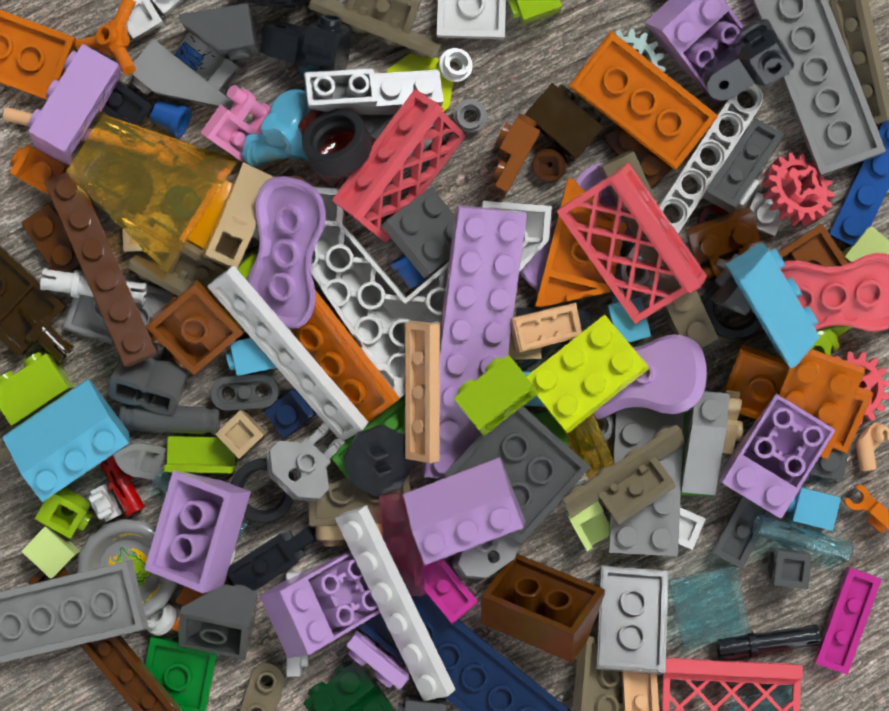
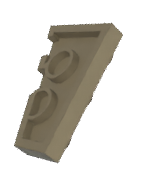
M410 473L401 488L379 496H374L351 485L346 477L329 483V490L320 499H317L315 502L308 501L309 526L338 525L335 520L337 516L343 512L366 505L375 523L410 522L403 496L404 493L410 491Z
M589 636L587 642L577 655L573 711H623V702H620L617 685L621 680L620 672L595 669L597 637Z

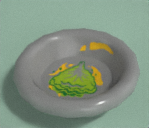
M122 519L105 524L89 536L79 553L77 573L132 560L146 617L152 616L165 606L177 587L176 582L144 570L156 530L155 527L144 521Z

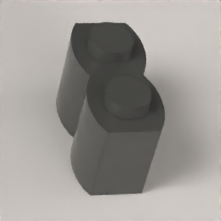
M153 358L124 368L121 359H119L110 379L108 396L124 404L141 405L158 414L174 415L185 389L189 370L181 368L175 362L155 361Z

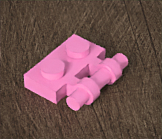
M233 85L227 91V96L233 100L234 105L228 110L220 104L200 133L241 162L246 163L242 156L246 136L250 134H263L261 126L263 120L269 114L270 106L256 101L255 95L249 90L240 89ZM248 113L253 115L250 125L243 121Z

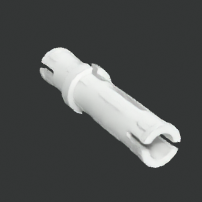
M47 268L43 269L42 275L44 278L41 277V290L70 293L71 297L79 298L80 295L93 297L82 271L75 270L74 273L48 270ZM126 281L135 303L144 305L147 283L141 284Z

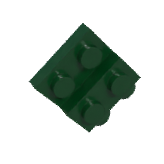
M345 661L340 664L334 671L336 676L326 684L320 682L311 687L307 693L309 698L303 702L308 711H396L366 666H362L356 661L353 663Z

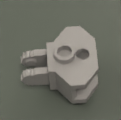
M325 422L308 439L305 438L301 442L278 441L265 454L268 476L293 500L315 502L329 490L326 466L331 462L329 459L345 442L340 437L335 439L322 454L314 444L330 428ZM289 472H293L296 475V481H292L289 478Z
M506 534L454 554L451 568L462 579L481 580L482 578H488L515 559L519 542L510 534ZM488 554L491 556V562L488 560Z

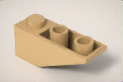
M242 163L201 253V257L227 269L233 265L236 269L238 268L257 224L255 202L258 192L267 180L274 178L273 176L246 163Z

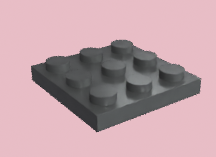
M522 406L485 437L480 434L446 471L444 476L449 477L501 457L526 521L524 528L509 534L522 544L591 467Z

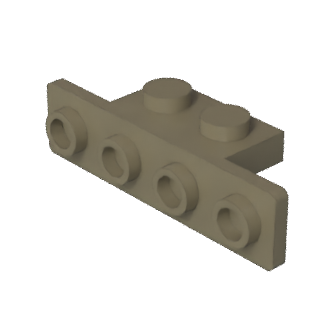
M310 0L308 8L315 10V14L319 17L324 14L339 16L342 18V22L350 26L351 30L359 33L370 32L379 36L378 39L385 44L393 46L400 44L410 48L412 54L421 58H429V56L435 58L442 45L439 41L411 31L422 0H348L347 5L336 0Z
M184 239L178 244L169 265L144 251H139L127 265V268L134 271L139 278L152 281L164 288L168 294L175 297L179 296L192 283L198 280L222 305L207 286L228 269L201 257L203 250Z
M674 425L670 429L665 428L659 431L653 440L642 447L630 450L624 459L614 466L603 468L594 479L585 485H579L571 489L567 497L562 500L569 515L574 517L601 500L617 524L620 525L676 488L674 481L659 460L685 444L682 430L678 425Z

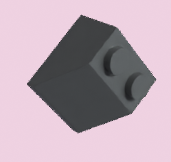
M248 3L178 14L180 23L188 33L200 39L230 61L233 60L234 64L253 62V57L261 56L255 19Z
M224 584L181 607L178 646L246 660L255 624L258 591L251 590L243 585L230 586Z

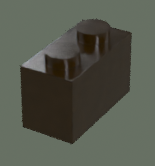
M551 83L528 109L525 116L534 120L537 123L535 128L540 130L542 135L575 162L604 127L599 124L601 118L592 109L586 106L583 110L573 101L576 96L562 84L557 87Z

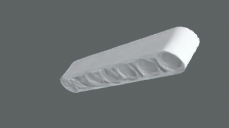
M756 84L742 91L752 97L753 104L751 108H744L739 105L737 101L738 94L731 99L725 100L717 112L718 117L699 140L659 202L658 206L662 211L666 205H672L678 209L679 219L676 223H671L678 234L761 107L763 93ZM727 120L733 124L734 134L732 137H726L720 133V121ZM708 148L715 153L716 162L713 166L705 165L701 161L700 153L702 149ZM684 177H691L696 180L698 189L695 194H688L683 190L682 180ZM634 242L624 257L633 259L636 245ZM639 252L638 260L643 261V258ZM619 264V279L629 282V277L626 274L627 265ZM643 269L642 277L634 281V283L640 285L646 283L650 278L648 270Z

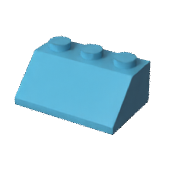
M761 242L725 265L773 346L789 367L793 368L798 365L820 336L814 328L819 322L809 306L805 308L801 306L797 298L802 293L792 277L786 280L781 268L785 267V263L777 250L773 248L769 251Z
M88 378L3 435L2 438L21 475L43 502L129 444V431Z

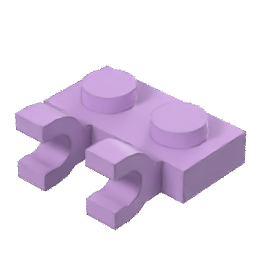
M356 630L346 644L351 649L348 652L349 656L362 666L368 663L377 671L375 677L387 687L391 688L392 685H395L398 689H401L409 679V673L401 667L402 662L392 654L387 656L375 646L376 641L366 633L362 635Z

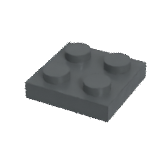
M432 187L381 225L424 279L450 258L455 215Z

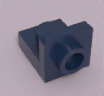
M295 388L264 410L266 416L283 438L317 414Z

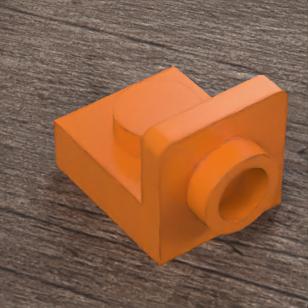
M28 144L23 149L19 148L10 161V166L12 167L11 175L47 195L49 193L44 181L64 174L68 169L66 165Z

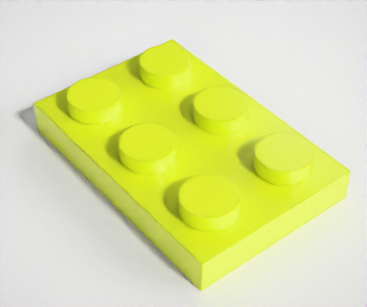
M603 315L526 377L535 386L538 392L536 396L568 434L645 373L649 367L611 321Z

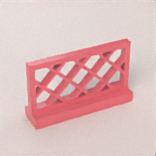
M416 89L412 91L374 142L369 158L360 168L351 173L331 200L385 243L391 237L383 228L380 230L381 217L389 215V218L424 193L466 137V134L443 112L444 109L437 102ZM452 132L453 134L445 145L441 146L442 135ZM432 139L431 150L423 152L424 141ZM430 160L428 168L425 172L421 173L422 162ZM412 166L411 177L403 179L404 168ZM410 187L407 196L401 200V191ZM391 194V204L382 207L383 196Z
M629 162L557 210L559 216L635 324L687 292L690 294L702 286L707 277ZM609 185L613 187L619 196L617 207L599 204L601 190ZM592 196H594L593 202L586 201ZM623 203H624V205L627 207L628 210L623 209ZM577 206L592 209L590 224L577 223L569 211ZM597 210L616 214L613 231L595 227ZM621 216L636 220L639 225L637 236L618 232ZM643 232L645 233V235L647 236V238H643V237H642V236H643ZM593 233L612 238L609 254L595 250L592 245ZM617 239L636 243L633 259L614 255ZM641 244L656 249L659 254L657 265L638 260ZM663 261L665 262L667 267L662 266ZM613 262L632 266L629 282L614 277L611 272ZM637 267L655 271L653 287L634 283ZM660 273L673 275L680 284V287L672 292L658 289ZM632 290L651 294L649 306L638 311L631 301ZM656 296L662 297L661 299L655 302Z
M666 657L665 674H663L662 711H669L670 700L676 706L672 711H685L682 707L696 694L710 707L708 711H718L717 708L730 696L741 705L744 711H751L765 697L778 711H788L791 707L792 711H800L803 665L797 663L720 661ZM670 679L685 680L693 689L680 703L670 695ZM690 680H697L703 682L698 687H696ZM710 681L719 682L728 691L714 705L700 692ZM725 682L738 683L730 689ZM744 683H753L762 694L747 707L735 692ZM760 684H772L766 690L760 686ZM778 685H792V699L781 708L769 694Z

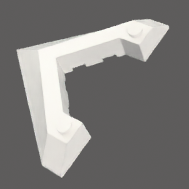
M314 187L323 199L326 221L323 232L313 251L311 261L312 275L364 353L401 398L405 394V322L439 323L441 327L449 261L406 297L344 225L345 210L331 201L340 189ZM482 201L481 207L523 211L527 213L520 272L549 241L552 206Z

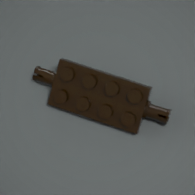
M0 245V340L19 357H22L33 344L39 343L57 359V362H62L67 357L66 354L72 352L74 346L69 344L52 327L55 320L68 307L50 290H41L40 281Z

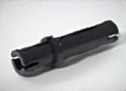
M817 624L763 633L747 631L745 635L717 638L716 650L720 661L749 656L752 659L757 658L759 654L820 646L821 635Z

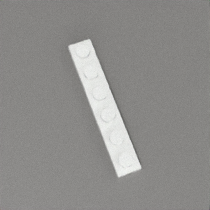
M234 265L207 286L311 408L330 427L337 438L340 437L345 441L365 428L369 422Z
M367 505L343 512L335 520L423 701L449 696L456 689Z

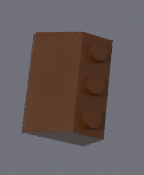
M516 553L515 559L500 570L481 596V624L572 663L589 638L605 595V589Z

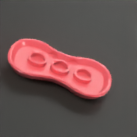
M873 253L848 264L834 267L819 266L805 261L784 262L785 267L781 268V271L786 280L792 277L799 287L802 295L797 299L803 308L809 306L819 322V324L814 326L816 331L831 326H849L871 332L889 329V254Z

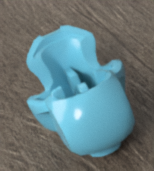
M290 89L283 92L273 101L269 114L262 122L261 131L263 134H250L246 136L242 152L243 159L252 167H259L271 161L287 158L291 160H308L302 148V137L306 127L313 119L321 115L322 111L308 108L305 91Z

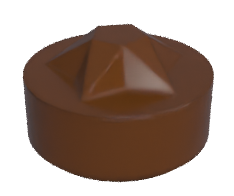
M545 147L535 155L532 161L533 172L541 181L555 182L566 172L567 158L560 149Z

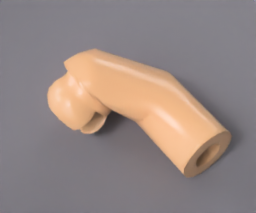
M873 423L857 438L856 450L860 471L877 469L874 450L883 441H888V426Z

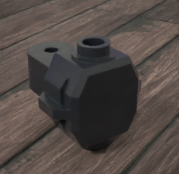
M330 14L322 15L321 18L307 28L281 21H267L263 25L260 51L269 57L295 63L301 79H304V73L346 70L352 41L351 28L349 25L342 24L341 17Z
M769 19L755 20L740 29V33L736 36L732 47L705 64L702 70V79L712 98L721 101L728 100L754 84L767 85L770 82L775 83L790 73L795 63Z

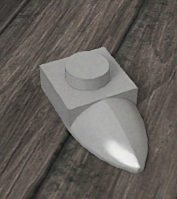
M134 440L133 444L121 448L113 456L117 465L124 473L133 477L156 481L166 448Z

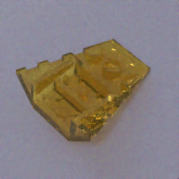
M103 114L66 173L167 274L185 247L189 236L219 189H222L239 160Z

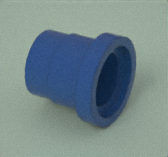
M159 100L151 112L150 122L168 131L171 137L179 139L184 135L189 126L192 109L185 105L179 107L175 104Z
M402 254L390 263L392 269L399 272L408 288L419 285L431 276L429 275L424 279L405 254Z

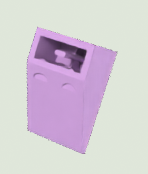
M668 0L645 24L671 57L715 104H718L721 100H716L709 95L702 79V70L708 61L733 46L735 38L739 35L743 25L725 0Z
M775 394L737 445L733 454H731L719 474L718 481L782 519L836 430L778 394Z
M351 551L294 576L259 595L287 658L310 655L380 613Z

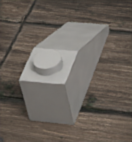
M154 39L150 41L134 62L136 70L131 75L135 78L131 83L146 95L153 91L159 97L215 109L221 104L230 110L234 105L229 98Z
M704 391L699 402L687 412L681 492L716 494L727 430L729 393Z

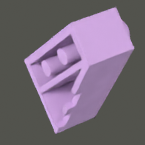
M84 44L81 45L78 52L72 51L64 64L65 73L60 81L54 80L46 93L47 102L42 110L36 109L33 112L27 125L30 128L28 132L35 148L71 169L76 161L75 158L71 157L72 153L81 139L87 141L91 133L88 127L96 114L102 112L121 76L118 63Z

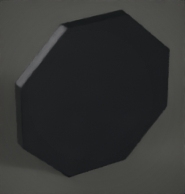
M384 424L356 433L343 457L350 484L374 496L401 488L415 464V460L405 459V435Z

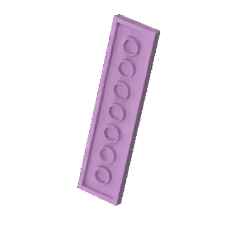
M456 205L440 327V461L433 463L423 462L421 473L424 477L446 478L444 476L446 471L481 434L454 400V397L459 394L457 391L465 382L470 379L476 381L486 373L485 368L490 362L498 357L503 359L508 355L511 334L510 318H513L527 219V213L523 211Z

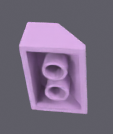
M501 457L403 494L412 533L425 565L522 529L526 522Z
M173 471L144 570L201 593L211 592L224 585L251 491L221 480Z

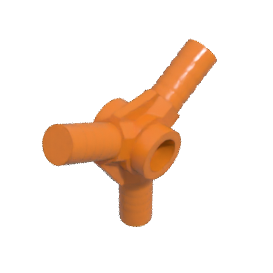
M122 0L114 19H111L106 25H102L97 30L95 36L76 40V50L78 51L82 44L93 50L98 49V51L116 58L123 74L130 75L134 73L136 67L127 52L130 38L128 36V26L126 25L136 1Z

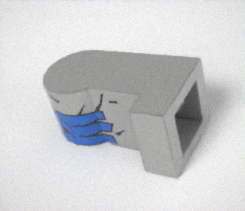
M191 33L186 35L173 52V55L222 94L227 91L241 72L236 64L217 53Z

